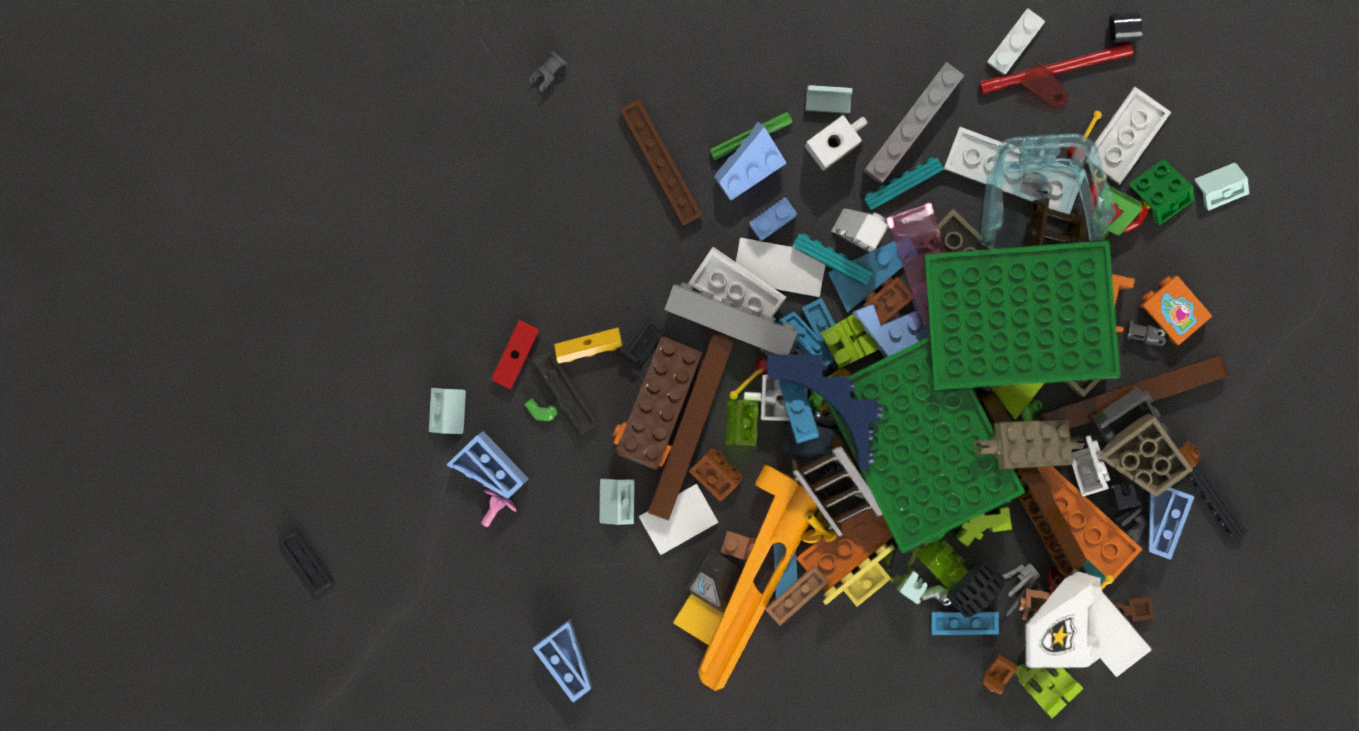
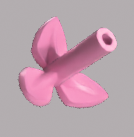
M484 489V492L492 495L489 503L490 508L481 521L482 525L489 527L497 512L505 505L514 512L517 511L510 498L503 497L491 489Z

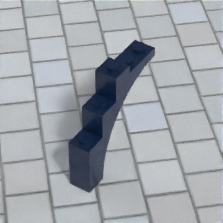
M822 354L767 355L768 379L785 380L802 385L818 393L837 410L852 433L858 453L859 469H869V464L874 462L873 450H869V441H873V427L869 428V423H878V418H882V405H878V399L850 400V396H854V382H850V377H822V373H827V360H822Z

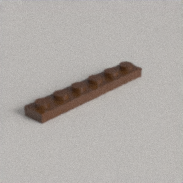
M640 99L621 108L620 111L682 225L685 226L702 217L703 215Z

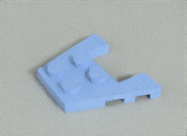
M927 282L908 288L915 297L912 299L915 311L883 325H880L874 305H868L853 312L855 318L859 319L863 324V329L866 333L870 334L877 343V348L885 358L930 336Z

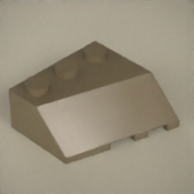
M1148 412L1114 436L1115 438L1108 442L1098 456L1156 497L1193 471L1157 419Z

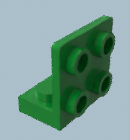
M1165 159L1158 162L1129 184L1130 188L1152 209L1153 220L1159 226L1194 201L1193 186Z

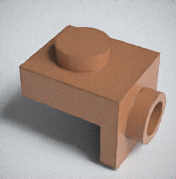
M727 531L721 552L747 560L756 539Z
M1026 589L1024 597H1020L1018 610L1022 611V619L1027 620L1029 611L1038 612L1052 593Z

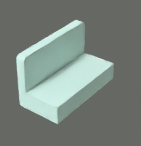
M808 85L805 111L850 114L853 88Z
M1236 163L1195 179L1196 185L1203 193L1204 206L1207 210L1249 194L1248 178Z
M431 388L429 432L463 434L465 390Z
M633 479L600 480V523L615 525L634 524Z

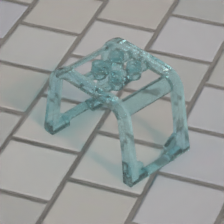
M1069 134L1016 137L1000 144L994 155L993 168L986 178L981 245L984 247L993 246L996 240V229H1000L1002 224L1003 174L1067 170L1075 176L1085 211L1090 241L1100 240L1112 221L1115 208L1094 143L1082 135ZM1060 147H1076L1071 159H1056V155L1060 154ZM1020 149L1019 161L1004 162L1009 151ZM1087 159L1098 198L1097 210L1085 170L1083 169Z

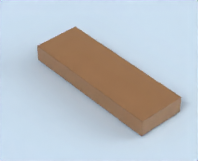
M813 565L769 604L765 610L781 626L830 581L816 565Z

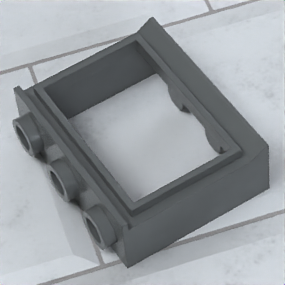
M1135 386L1134 390L1107 408L1091 415L1106 444L1115 438L1109 424L1137 405L1142 415L1147 412L1153 415L1167 435L1170 434L1165 424L1160 422L1159 419L1162 417L1159 411L1152 407L1153 399L1146 390L1142 392Z

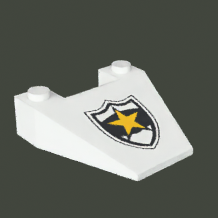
M1076 571L1064 579L1026 625V666L1088 667L1099 659L1101 655L1100 639L1088 635V606L1100 599L1102 593L1100 578Z

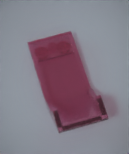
M931 204L887 219L924 325L930 323L925 254L946 253Z

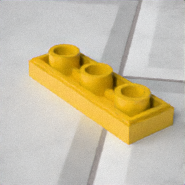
M619 328L554 344L558 363L571 362L574 359L585 356L591 357L597 353L614 351L617 348L623 347Z

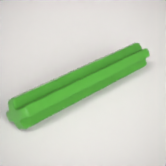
M786 112L762 125L768 134H771L791 124L792 119L789 113ZM754 128L711 148L710 153L713 159L717 160L736 151L740 147V143L749 136Z

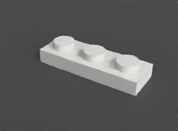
M1027 8L986 63L1002 75H1005L1045 21Z

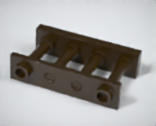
M1045 197L1033 200L1030 210L1031 220L1027 247L1043 246L1044 239L1061 244L1086 242L1090 210L1081 208L1073 210L1068 214L1050 209V198ZM1047 217L1068 223L1067 236L1045 230Z
M838 435L831 439L832 449L826 455L803 467L796 458L793 459L791 473L796 482H801L823 513L831 531L835 530L840 537L843 535V522L868 509L870 511L874 510L878 517L882 513L853 454ZM834 460L841 462L843 465L842 469L815 483L808 476L809 473ZM844 477L852 478L854 481L852 486L827 499L820 493L821 489ZM856 493L864 495V502L837 516L831 506Z

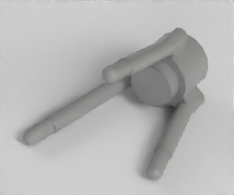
M1021 564L1016 569L1002 575L1007 579L1019 573L1017 578L1020 583L1008 593V597H1011L1020 588L1025 586L1024 590L1005 613L1006 616H1009L1017 607L1019 599L1024 597L1026 589L1030 590L1037 584L1036 580L1041 577L1031 564L1025 567Z

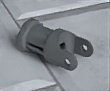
M554 51L550 52L551 56L543 65H539L529 78V82L533 83L539 76H544L545 80L539 87L541 92L555 79L554 75L558 70L567 64Z
M1128 321L1124 335L1125 340L1134 339L1143 341V344L1163 346L1166 343V338L1163 337L1165 332L1162 328L1149 324L1147 326L1134 324L1133 321Z

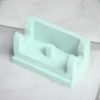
M909 567L907 573L903 575L896 585V588L900 593L919 604L921 602L920 598L927 588V583L924 582L922 584V578L917 581L919 575Z

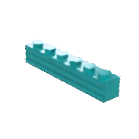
M931 157L926 160V164L915 166L914 171L909 172L908 170L901 174V178L897 179L896 177L890 180L889 185L885 186L883 184L877 188L878 191L867 193L865 195L866 198L863 200L869 210L872 211L943 171L944 168L938 158L934 159Z
M804 233L802 235L799 234L793 244L794 249L864 286H867L873 275L871 268L860 266L856 260H848L846 255L835 253L833 248L822 246V243L818 240H810V236Z

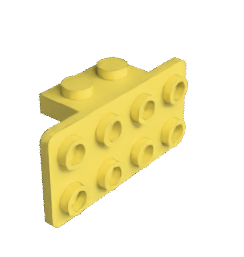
M884 543L875 551L877 556L872 560L866 558L858 565L860 570L854 575L852 572H849L841 579L843 584L837 589L832 586L824 593L825 599H823V603L827 605L844 591L858 607L887 583L891 578L878 562L895 548L893 544L887 546Z

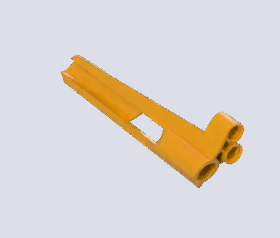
M764 464L755 485L775 496L720 624L698 668L701 682L714 691L724 688L795 553L801 537L806 532L810 524L806 520V515L808 513L815 514L818 506L806 489L799 485L792 476ZM783 543L786 550L763 594H761L755 587L753 580L771 545Z

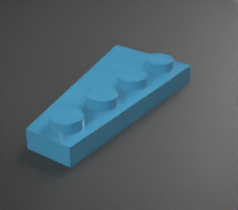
M905 235L855 259L859 262L860 266H867L872 269L873 275L867 286L836 270L828 272L846 312H849L918 254L909 235Z

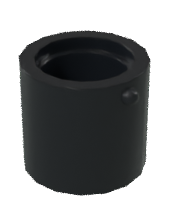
M1139 12L1114 13L1110 15L1109 31L1113 44L1117 45L1118 43L1140 41L1142 39L1143 29Z

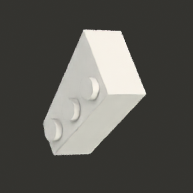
M844 208L831 232L870 253L878 245L888 224L884 223L886 220L884 217L876 213L870 215Z

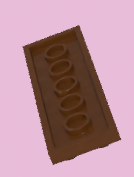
M661 336L615 454L655 470L658 469L703 352Z

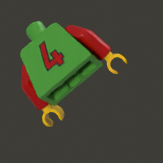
M1097 170L1094 171L1091 176L1093 183L1087 196V207L1090 210L1091 221L1098 225L1093 236L1104 241L1109 232L1120 235L1122 232H1129L1140 226L1150 207L1142 199L1138 201L1105 183L1101 186L1106 179V174L1104 173L1102 179L1099 180L1095 176Z

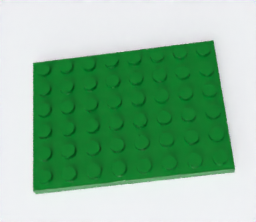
M1109 241L925 254L934 390L1120 378Z
M931 336L848 376L850 377V382H854V396H850V400L878 399V405H882V418H878V423H869V428L873 427V441H869V450H873L874 462L869 464V469L860 470L901 553L1025 493L1013 469H999L998 459L991 454L976 455L973 449H981V447H973L976 440H990L995 432L973 389L934 390ZM826 401L859 467L858 453L852 433L842 416Z

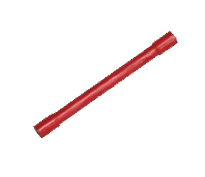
M1128 42L1106 50L1004 77H995L980 81L979 88L983 95L1005 87L1100 62L1133 55V47Z

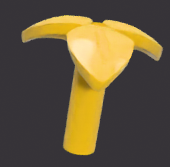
M820 510L817 517L813 513L806 515V520L814 529L807 531L801 537V540L804 542L817 543L822 535L826 542H830L838 535L835 530L827 529L826 518Z

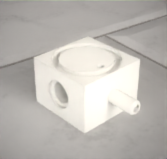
M843 115L808 140L805 148L821 170L824 171L861 143L862 140L856 132L867 125V121L864 117H861L850 125ZM828 140H836L838 143V147H830L828 145Z
M762 375L761 393L745 392L744 401L761 402V420L790 421L778 382L780 380L768 379L767 375Z

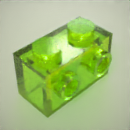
M728 400L726 445L756 446L758 436L757 418L759 414L758 401Z
M939 540L928 543L916 556L950 590L969 572L963 566L965 561L957 553L954 555L951 553L954 549L945 540L942 543Z

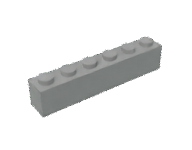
M946 62L863 172L881 185L964 75Z
M681 282V285H673L664 310L777 355L793 354L801 333L795 330L796 326L786 322L783 325L775 322L774 317L766 314L760 317L754 314L755 310L742 306V309L734 306L735 302L722 298L721 301L714 299V294L704 290L701 293L694 291V286Z

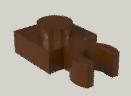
M1151 595L1131 597L1127 605L1122 602L1114 604L1117 609L1121 608L1124 610L1122 615L1125 618L1132 615L1133 621L1155 618Z

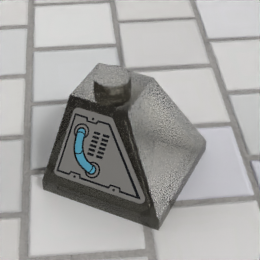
M710 549L704 556L685 591L724 613L742 571L730 560Z

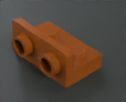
M891 277L880 285L883 288L877 294L872 291L863 299L866 303L862 307L874 305L880 325L915 298L898 277L894 280Z
M713 447L689 470L720 502L743 480L740 471L730 465L725 460L724 455Z

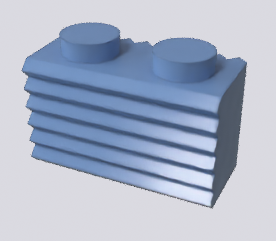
M783 197L782 200L775 203V206L772 205L771 208H768V211L765 210L764 213L757 216V219L754 218L753 221H750L749 226L758 239L762 241L798 214L787 198Z

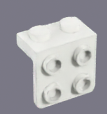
M1091 436L1086 437L1089 448L1072 453V466L1082 496L1109 489L1106 482L1110 481L1104 461L1098 457L1101 449L1097 440L1092 441Z

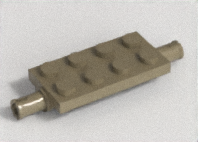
M1068 420L1005 422L995 424V434L990 440H976L973 447H981V449H973L976 455L991 454L997 458L999 469L1073 465L1072 449H1082L1084 443H1077V441H1084L1081 435L1070 436Z

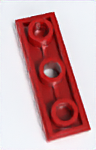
M519 320L491 378L492 381L512 389L540 329ZM515 350L519 352L517 359L512 357V353Z

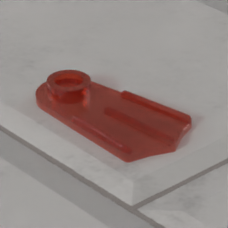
M1042 63L1027 69L1022 82L1025 87L1054 107H1061L1066 104L1068 92ZM1056 93H1061L1059 100L1054 99Z

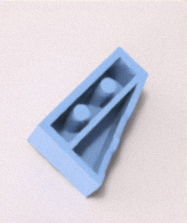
M484 431L471 440L447 464V466L461 471L467 477L483 483L484 486L506 498L512 496L529 480Z
M1170 487L1157 497L1149 492V552L1171 560L1194 496Z

